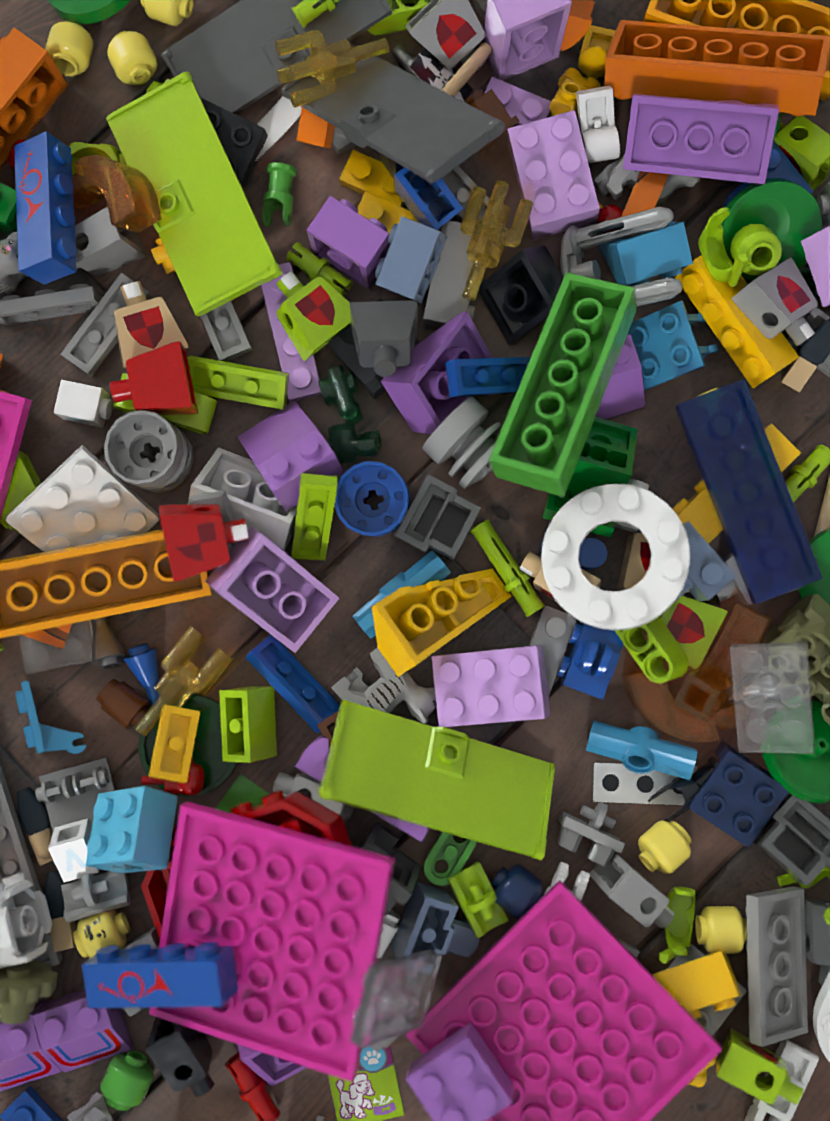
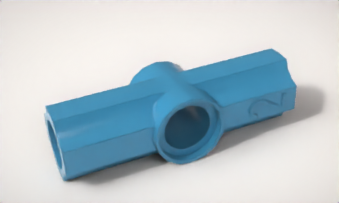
M431 550L405 573L403 571L385 584L379 590L380 593L356 611L352 617L372 639L376 635L372 614L373 605L401 587H415L435 580L443 581L451 572L439 556Z
M594 720L586 746V751L622 761L624 767L632 772L645 774L655 770L687 780L691 779L698 753L695 748L660 739L658 733L648 727L636 726L627 730Z

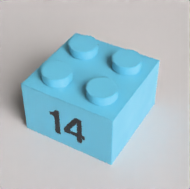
M146 786L99 793L93 810L94 819L91 836L87 844L85 866L115 873L167 869L178 796Z

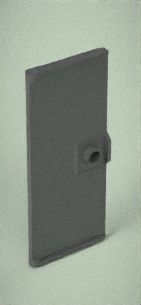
M240 0L160 54L162 61L166 63L174 77L183 72H190L201 100L203 98L237 114L280 85L287 84L331 52L391 15L392 11L386 0H340L335 4L336 8L333 11L329 12V10H326L303 28L291 10L293 6L295 7L303 0Z
M347 42L289 81L281 89L283 97L288 98L339 128L349 141L361 148H365L368 145L430 183L438 181L487 143L493 141L503 133L505 128L504 122L423 80L421 81L414 75L351 42Z

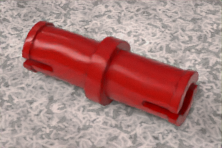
M239 1052L226 1061L225 1067L229 1070L240 1089V1098L242 1101L248 1102L259 1121L277 1120L281 1111L277 1108L265 1088L267 1082L241 1060Z

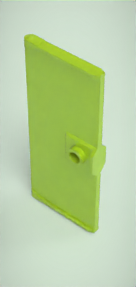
M183 72L175 76L170 81L117 109L106 117L142 196L143 205L163 242L196 316H202L282 275L283 272L269 247L194 85L190 72Z
M344 699L340 704L321 787L319 788V797L542 860L546 850V835L555 764L471 739L462 732L445 727H432Z

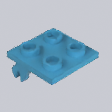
M683 301L676 302L631 324L628 334H631L641 364L644 391L704 367L703 358L707 357L708 354L719 352L717 344L710 346L697 345L691 327L696 326L697 322H705L701 313L687 314Z
M29 681L21 682V691L15 692L19 713L27 712L30 726L23 727L27 747H35L36 753L66 750L68 753L78 754L84 751L86 745H72L73 740L84 737L82 733H73L38 723Z

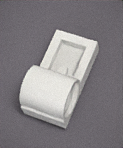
M609 85L576 91L578 125L588 163L619 158L620 143L614 119L613 88Z

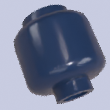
M520 864L513 865L509 870L503 866L491 882L496 887L494 890L497 896L495 903L514 918L523 917L544 896V893H542L543 882Z

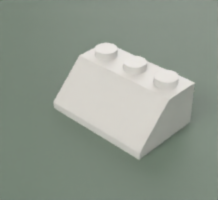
M218 447L192 483L189 500L195 495L226 490L235 520L245 518L247 530L250 526L284 551L293 536L297 505L286 512L252 460Z

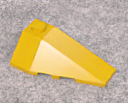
M493 568L459 575L448 580L430 581L427 584L415 587H401L372 606L377 647L399 677L511 598L512 595L506 592L504 589L505 585Z

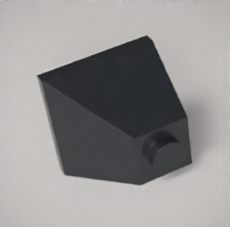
M545 245L522 249L479 286V293L508 345L517 342L548 318L560 289L562 274Z

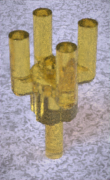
M310 31L275 41V48L279 56L307 48L311 49L310 56L307 57L306 61L278 69L276 74L280 84L310 75L312 78H317L320 82V85L290 93L291 103L296 108L334 93L337 90L335 78L355 73L356 62L388 53L389 45L385 38L356 47H351L347 39L325 45L323 34L320 31Z
M498 180L495 182L484 217L479 220L477 219L487 192L481 187L473 188L460 226V230L464 235L471 236L466 253L468 254L467 259L473 262L462 294L463 298L470 301H475L486 267L495 268L498 266L504 246L517 247L520 245L533 207L532 201L521 199L511 229H507L505 225L511 209L503 204L509 185L504 181Z
M191 626L163 659L161 665L166 673L154 687L161 696L134 728L145 737L159 721L162 706L173 704L176 707L182 708L194 693L199 695L206 694L233 660L218 648L201 670L190 662L189 659L206 640V637Z

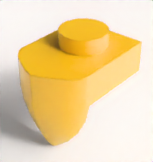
M591 25L586 32L579 55L578 67L587 77L600 78L605 76L606 55L616 30Z

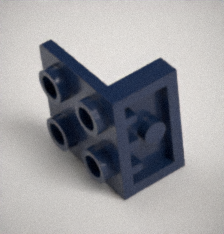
M721 741L714 751L720 761L692 799L689 807L692 811L748 847L786 797L788 791L774 780L768 770L724 741Z

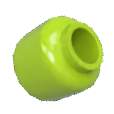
M750 224L735 234L731 241L730 252L734 262L737 255L747 253L751 264L743 272L752 276H760L776 267L781 258L782 247L780 240L768 227L762 224Z

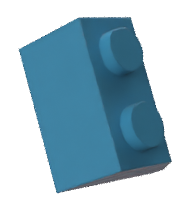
M670 222L662 229L599 245V249L616 283L629 285V287L650 282V277L660 274L662 278L683 273L682 267L693 264L684 222Z

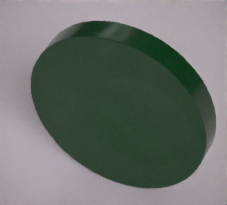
M197 694L181 695L166 700L149 714L142 726L138 750L143 769L149 775L162 706L171 705L200 711L192 758L194 763L200 764L204 770V786L200 794L196 796L206 794L224 783L238 763L223 762L220 702ZM157 785L164 790V785ZM174 794V795H178V796L190 797V795Z

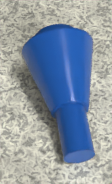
M143 643L129 648V655L123 659L141 686L145 688L151 707L156 708L165 702L158 684L157 647L150 648L148 643Z

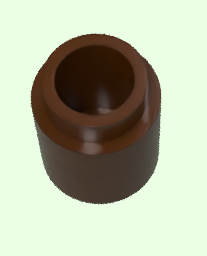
M112 679L96 698V701L101 704V709L126 729L133 725L138 728L151 712L147 709L150 701L124 681L118 682L116 679Z

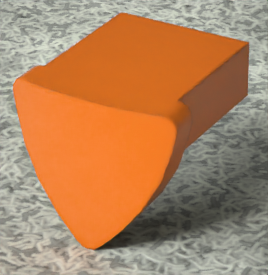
M571 0L572 4L561 51H565L575 45L586 34L593 21L591 15L596 1Z
M302 107L296 141L331 148L335 126Z

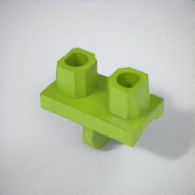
M475 862L447 878L475 937L480 938L491 929L509 921L503 908L495 903L497 896L480 862Z

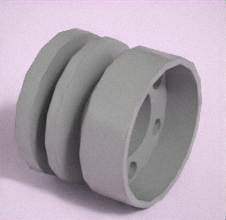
M473 396L462 402L437 427L422 447V450L438 465L451 457L456 460L448 473L451 478L458 475L463 469L467 471L458 483L463 490L483 480L493 470L489 459L497 442L494 437L503 426L500 422H497L484 430L481 425L486 420L489 411Z
M145 410L129 412L117 419L109 429L104 443L105 459L112 472L122 480L142 490L154 493L171 491L182 484L189 475L194 460L192 445L186 434L157 413ZM154 450L160 451V453L155 455ZM155 456L156 461H151L150 458Z

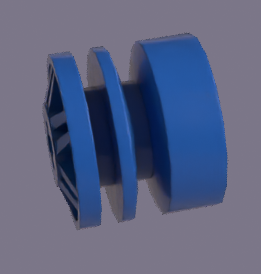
M365 461L354 465L340 477L337 483L335 508L338 517L348 529L360 535L381 537L394 532L400 527L410 508L411 495L406 482L394 468L381 462ZM376 491L379 497L384 498V502L378 504L377 510H373L371 505L366 504V499H370L372 496L371 492Z

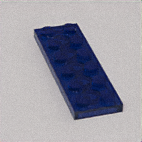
M745 379L676 405V411L752 604L764 602L822 579L823 577Z

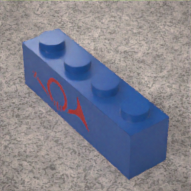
M47 131L14 146L18 271L44 285L77 272L71 148Z
M215 942L204 943L193 948H184V944L176 943L159 949H151V945L143 944L130 949L119 950L118 946L111 945L98 949L95 956L82 964L88 1008L223 1006L239 991L233 946L218 947V944Z

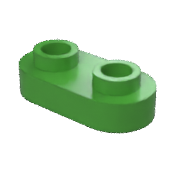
M441 831L424 861V872L427 879L438 886L449 885L447 878L461 871L475 848L477 841L466 838L462 841H457L453 838L452 834ZM438 860H445L448 863V867L444 871H439L435 868V863Z

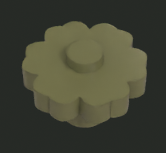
M31 961L0 968V1020L2 1022L19 1024L28 1021L39 997H49L53 994L57 984V973L52 971V965L45 964L42 961Z

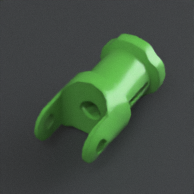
M281 162L269 163L266 172L269 174L268 191L264 193L262 221L265 227H270L272 213L277 209H283V222L285 226H290L294 205V197L291 195L292 180L296 176L297 169L292 165Z

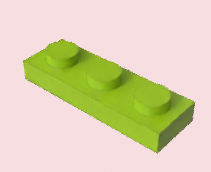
M188 356L195 393L282 410L286 407L289 373Z
M301 473L291 547L292 559L326 561L337 492V476Z

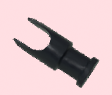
M711 756L708 758V763L692 774L690 780L678 777L649 798L648 802L667 790H678L683 795L684 805L682 808L663 821L668 822L690 809V802L718 762Z

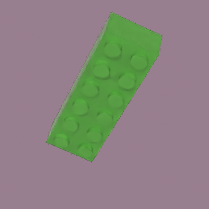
M566 272L489 461L496 478L564 497L635 317L637 307L634 287Z

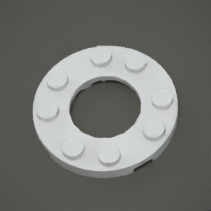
M602 485L588 489L573 497L552 519L542 546L543 574L553 597L573 617L587 625L600 629H632L658 618L680 595L689 572V542L686 531L677 514L655 494L631 485ZM611 521L625 522L638 528L647 538L652 552L650 568L643 580L631 589L620 592L603 591L590 584L582 574L579 564L580 546L585 537L598 525Z

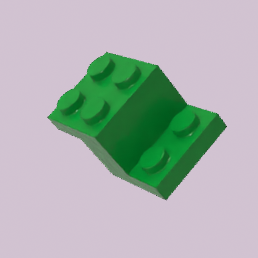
M595 416L564 497L547 492L542 518L552 521L557 512L569 500L588 489L608 484L627 485L632 476L638 429ZM615 521L598 525L590 532L610 538L615 529Z

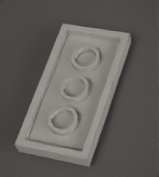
M791 886L746 895L750 1043L763 1047L808 1033L804 889Z

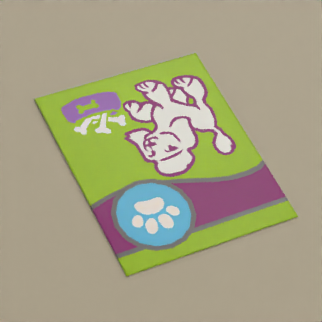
M363 1039L358 1072L354 1080L350 1082L328 1074L337 1121H382L404 1116L390 1045L387 1048L382 1047L379 1051H375Z

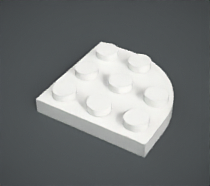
M81 445L7 516L6 522L31 543L46 552L145 533L160 520V515L88 449Z

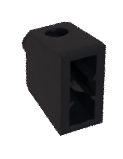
M155 1017L146 1051L172 1090L179 1092L190 1086L195 1097L208 1093L213 1088L214 1082L209 1075L212 1048L205 1033Z

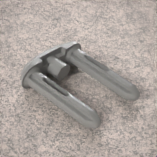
M656 207L580 229L575 225H571L563 235L561 242L560 266L562 281L566 272L600 280L601 271L596 260L582 263V258H585L584 249L662 229L673 220L674 214L672 210ZM623 227V229L597 236L598 233ZM664 278L631 286L635 288L636 307L672 299L682 291L681 281L673 278Z

